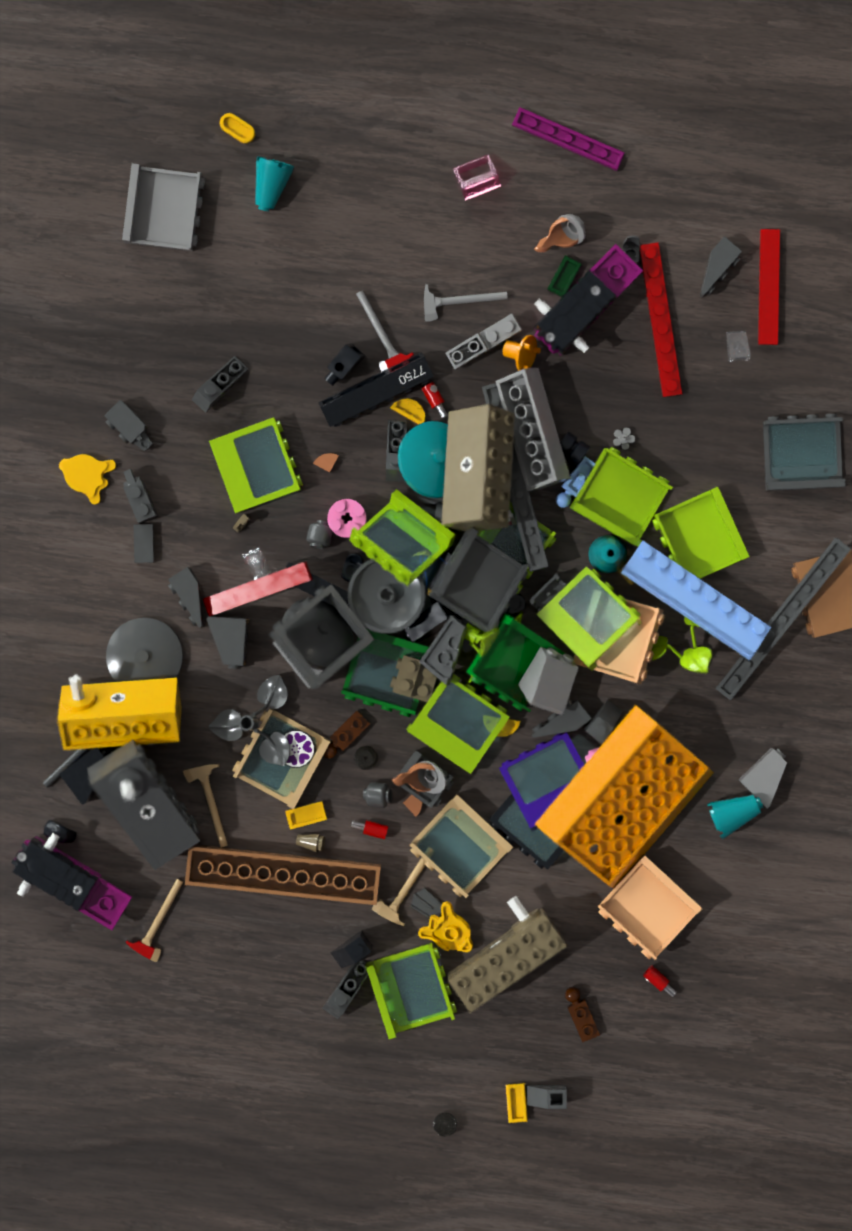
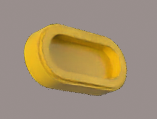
M232 113L224 114L221 117L220 127L231 137L243 144H249L255 139V130L247 122Z

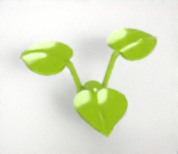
M519 611V615L515 618L519 623L522 620V611ZM468 623L464 639L470 642L469 645L478 653L480 652V656L483 657L497 638L500 629L497 628L493 631L484 632L480 628H476ZM482 642L481 651L475 643L479 644ZM471 678L466 681L468 684L472 682Z
M684 617V622L686 625H691L690 630L694 649H686L683 655H681L670 644H667L668 639L664 636H659L657 643L653 644L652 660L662 657L667 649H670L680 658V664L683 668L690 671L708 673L712 652L707 647L697 648L694 628L695 626H700L688 618Z

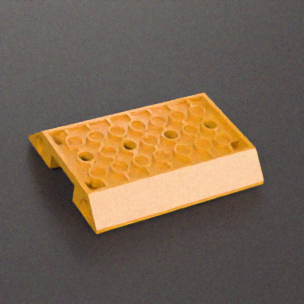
M635 705L535 825L593 874L614 889L640 861L714 772ZM673 755L672 762L666 764V758ZM648 785V790L645 793H640L641 787ZM618 815H623L622 821L615 823V818ZM597 844V850L591 853V846Z

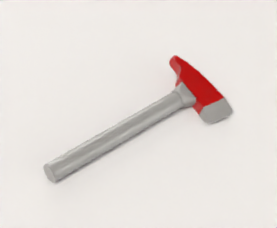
M363 290L358 292L356 295L388 353L389 359L379 362L381 372L411 358L414 355L413 352L404 355L402 353L399 354L394 349Z

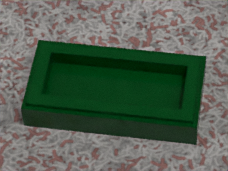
M565 255L547 290L562 298L568 292L582 264Z

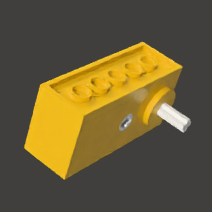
M73 675V678H69L70 685L62 686L57 721L63 750L123 746L131 740H134L137 745L180 742L182 706L177 678L82 684L81 677Z

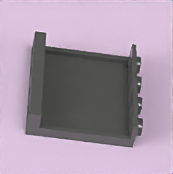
M470 528L465 531L430 591L429 596L484 632H489L498 627L500 623L498 619L509 608L508 602L518 592L519 588L517 586L520 581L522 582L528 574L526 570L529 565H521L479 537L477 530Z

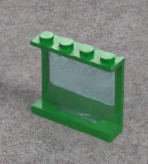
M367 629L374 640L352 658L341 694H345L344 698L355 701L356 698L362 699L363 704L374 706V703L382 705L381 709L386 711L399 710V714L411 717V714L415 715L419 700L392 692L393 688L390 687L393 676L397 677L399 670L395 668L399 658L403 659V655L421 660L429 646Z

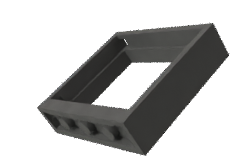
M332 584L326 588L323 585L316 590L314 598L308 597L301 603L302 607L298 611L296 608L286 615L288 619L284 622L282 620L277 622L273 626L274 630L269 634L312 689L319 687L374 640ZM327 596L360 640L317 675L283 631Z

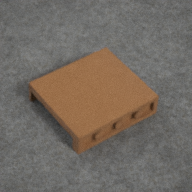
M852 548L802 610L803 616H807L808 620L806 624L808 635L811 634L813 638L852 628ZM820 557L793 563L794 567L791 568L793 578H797L798 584Z

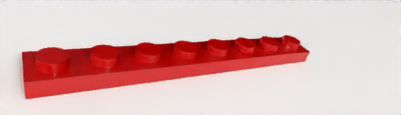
M659 243L640 245L639 251L662 397L682 395Z

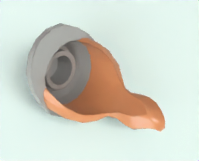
M573 214L561 215L551 225L549 235L541 239L534 250L537 252H547L552 246L568 248L581 243L586 237L584 222L579 216Z
M421 761L413 765L408 772L401 773L392 779L393 783L397 786L408 783L416 791L432 794L442 792L447 785L444 772L438 765L430 761Z

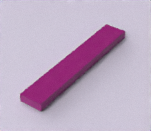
M519 107L512 126L615 171L618 170L625 152Z

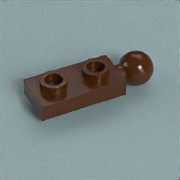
M356 711L329 737L333 743L329 744L323 756L328 759L334 758L338 747L344 751L370 723Z
M575 987L568 988L565 992V998L567 1001L572 1002V1004L567 1007L582 1043L600 1036L585 999L579 1001L580 991Z

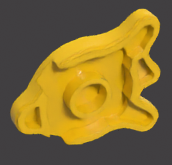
M80 454L70 459L61 460L59 468L62 470L65 481L70 488L84 493L90 502L96 505L101 500L100 491L109 484L103 475L113 471L116 468V462L113 460L98 461L92 456Z
M443 902L441 905L442 916L431 915L429 925L420 928L418 936L422 939L434 941L437 946L445 951L470 952L473 948V942L468 922L454 912L450 902Z

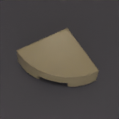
M243 514L233 526V529L237 533L240 532L250 521V518Z

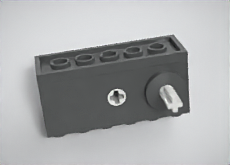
M131 740L87 768L93 789L152 868L156 870L200 842L198 835L200 830L196 826L198 823L193 815L189 816L186 812L185 804L177 800V794L172 787L168 788L166 785L167 781L161 772L157 773L153 760L146 758V752L142 745H137L134 740Z

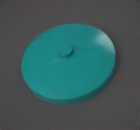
M429 421L415 426L404 436L398 450V464L402 477L415 492L429 498H443L448 424L443 422Z

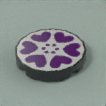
M302 730L286 732L284 735L290 744V756L286 765L291 768H300L307 765L315 754V744L312 737Z

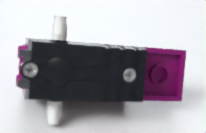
M615 244L552 308L541 299L536 301L534 305L545 316L534 326L536 331L534 336L539 341L541 340L545 346H548V350L552 354L558 353L562 356L572 344L585 353L590 347L580 336L610 307L616 298L643 270Z
M52 833L47 842L35 836L22 844V850L17 853L15 859L11 862L15 866L12 873L23 879L17 892L18 895L24 897L31 886L34 885L52 897H56L57 900L63 901L67 906L73 907L77 912L84 913L110 930L114 929L133 896L101 878L102 875L56 848L57 840L60 837Z

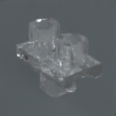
M259 547L250 550L248 554L244 553L241 555L254 580L267 576L272 572Z

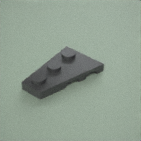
M452 615L419 661L445 685H450L468 629L465 624Z

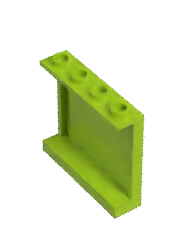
M613 447L610 449L604 448L571 504L570 509L629 544L638 547L642 542L640 538L668 490H672L673 487L669 485L670 481L661 476L659 478L653 476V471L647 467H638L636 465L637 462L632 458L627 457L625 459L621 457V452Z
M719 487L653 516L654 520H652L656 531L660 530L662 535L660 541L663 547L668 548L670 552L668 558L699 579L750 557Z

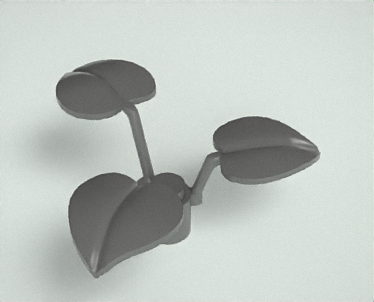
M275 675L265 680L258 689L257 699L265 704L264 707L253 712L252 715H245L243 717L236 710H224L208 727L216 736L226 741L240 739L243 735V730L254 731L264 736L266 740H263L259 747L261 757L270 764L284 766L290 756V744L287 737L280 732H274L269 736L258 730L259 720L256 717L269 706L273 709H278L287 702V687L283 678L280 675Z

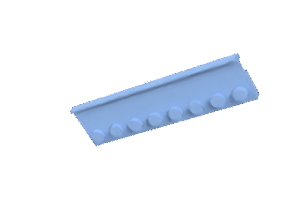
M644 541L640 543L621 572L624 576L748 660L752 659L771 629L763 621Z

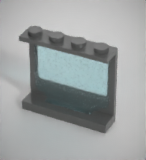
M826 414L825 418H818V415H806V419H799V416H787V420H779V416L768 417V420L763 422L766 491L845 487V479L842 476L840 422L843 421V417H837V414Z

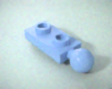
M586 456L581 459L571 472L570 479L565 480L561 487L566 491L558 494L556 497V503L559 507L565 508L570 505L571 496H577L595 465Z

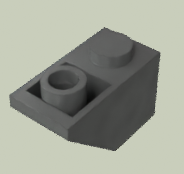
M527 1085V1105L545 1109H567L566 1085Z

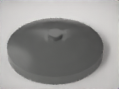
M392 556L412 573L416 570L407 561ZM374 559L363 563L355 571L348 587L350 609L364 627L377 633L391 634L408 628L418 619L425 604V586L421 576L407 586L403 582L398 581L392 573L384 570Z
M307 598L295 602L285 612L282 621L284 622L288 619L286 615L296 608L298 611L302 607L301 603ZM322 600L283 631L310 667L317 670H324L354 645L353 632L349 624L334 606Z
M137 618L124 623L113 633L106 650V662L109 672L116 682L177 678L183 664V648L175 631L164 622L153 618Z

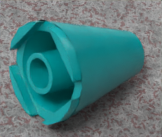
M257 156L255 204L259 205L258 209L267 212L270 209H274L294 170V166Z
M600 536L592 542L589 548V561L599 572H616L626 561V547L615 536ZM609 549H611L613 552L612 557H609L607 555V551Z
M754 795L707 803L708 807L713 808L709 812L717 831L723 832L720 835L722 839L728 837L761 813L760 809L763 808L760 798H755Z

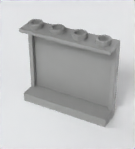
M132 163L122 237L124 243L193 251V246L196 247L198 235H195V230L200 225V216H197L198 208H202L203 200L200 197V190L204 189L205 178H202L201 172L189 173L148 168Z

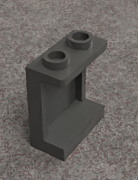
M415 750L399 774L408 772L413 765L421 761L430 760ZM441 769L447 779V785L444 790L448 792L454 783L452 781L453 776ZM408 783L401 786L430 808L433 805L437 807L443 799L440 796L443 791L436 794L419 792L420 794L418 795L415 792L416 790L412 789Z

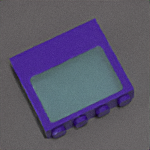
M559 733L548 743L542 742L536 746V749L530 752L527 750L519 754V758L513 761L510 759L502 763V767L499 770L532 832L539 829L535 823L584 767V763L568 733Z

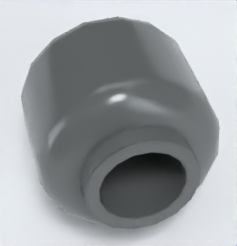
M317 520V523L309 525L306 540L310 543V547L325 549V547L331 544L333 531L328 526V522Z
M371 782L367 789L363 791V799L366 800L367 805L370 807L385 808L392 801V789L386 783Z

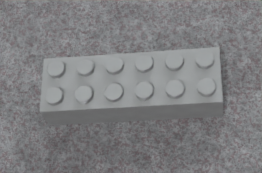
M539 368L523 369L497 380L496 385L503 409L515 413L513 443L527 492L542 490L570 479Z

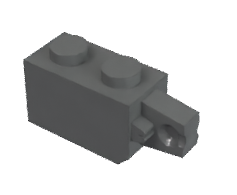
M119 400L104 415L107 418L105 422L113 430L116 428L121 433L118 436L126 444L128 442L135 444L143 451H147L153 445L146 434L147 425L124 401Z
M132 469L124 471L127 482L123 483V489L137 522L141 524L158 517L145 483L139 476L135 478Z

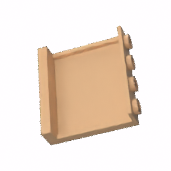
M594 590L583 628L599 644H603L630 616L606 593ZM625 599L628 602L626 605L630 609L633 607L640 613L641 616L639 618L642 623L640 625L635 623L595 662L597 667L594 670L642 684V681H645L647 677V664L651 662L653 657V644H656L658 641L659 633L657 631L659 625H662L664 621V610ZM576 655L574 656L576 665L588 668Z
M645 855L598 905L600 908L598 913L606 920L608 918L612 919L615 922L613 926L620 933L625 931L629 935L627 939L634 946L639 944L643 948L641 952L649 960L651 957L656 960L657 956L690 920L702 910L692 898Z

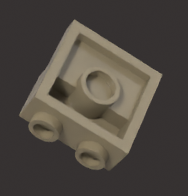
M403 655V659H398L395 668L399 670L397 677L393 676L390 687L393 688L392 692L427 702L432 695L437 677L419 662V659Z

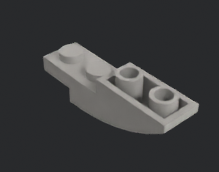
M511 313L445 354L454 369H457L507 341V339L522 331V328L514 314Z

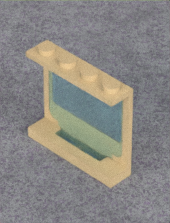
M270 708L269 711L265 710L260 718L262 724L258 730L269 736L274 732L285 734L291 730L306 732L312 737L315 744V754L312 760L300 768L270 764L261 757L259 752L260 744L266 738L253 731L250 736L253 738L251 744H246L241 753L244 755L241 762L237 761L232 770L235 772L233 777L244 780L288 804L287 806L294 810L331 741Z
M457 794L410 843L412 847L410 851L417 858L422 856L426 860L424 864L431 871L434 869L440 873L438 877L445 884L449 882L453 885L454 888L452 890L459 897L463 895L465 898L469 896V892L495 864L513 848L509 842ZM430 848H432L433 850L431 851V853L427 855Z

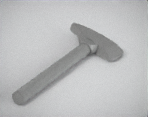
M426 284L424 291L425 321L429 322L438 319L436 308L442 305L508 299L507 292L440 298L434 297L429 292L428 285Z

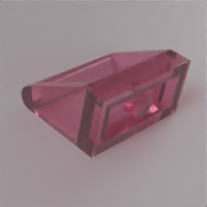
M488 154L453 168L465 200L501 186L498 174ZM485 163L488 164L489 172L464 182L462 181L460 173Z

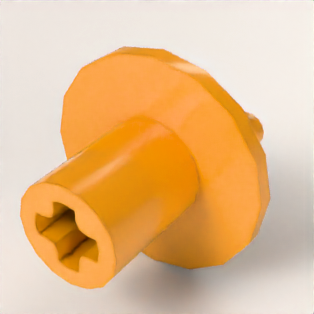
M532 335L525 336L521 343L508 340L503 347V356L516 360L518 371L531 368L536 353L539 354L541 352V348H537L536 338Z

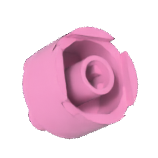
M342 499L335 502L328 512L329 527L335 534L343 538H350L352 528L355 527L359 530L367 523L364 508L352 499ZM349 513L352 521H348V524H345V520L342 517Z

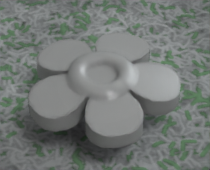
M627 427L623 429V433L617 429L614 432V436L617 438L613 440V444L617 447L621 445L622 449L626 450L629 448V443L635 441L634 435H629L631 430Z

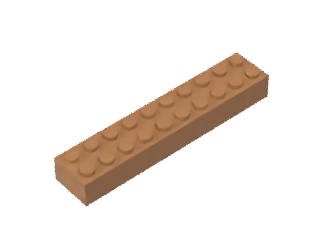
M194 845L188 849L185 885L377 905L381 864Z

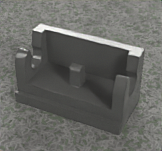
M555 574L528 602L539 612L566 584Z

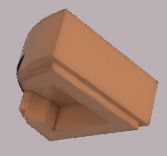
M333 453L323 454L313 464L331 472L339 455Z
M412 794L403 802L415 817L420 813L422 801Z

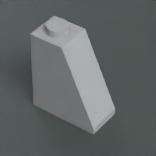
M770 748L738 779L755 798H760L762 805L767 809L772 803L787 764L784 760L786 756L779 749L774 750L773 748Z

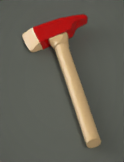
M178 878L146 936L141 941H126V944L133 950L154 962L158 961L161 949L151 946L152 939L183 884V881Z

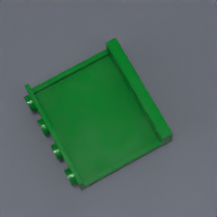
M504 613L497 627L500 629L498 636L492 643L489 651L483 657L480 656L479 652L467 673L472 675L471 680L481 686L484 683L486 690L493 694L496 691L500 693L498 697L508 703L511 700L513 702L512 706L522 711L524 708L530 712L531 709L526 707L528 700L518 684L540 647L545 649L552 648L559 654L564 655L566 653Z

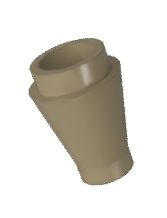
M298 834L296 845L318 853V851L324 850L325 836H321V834Z

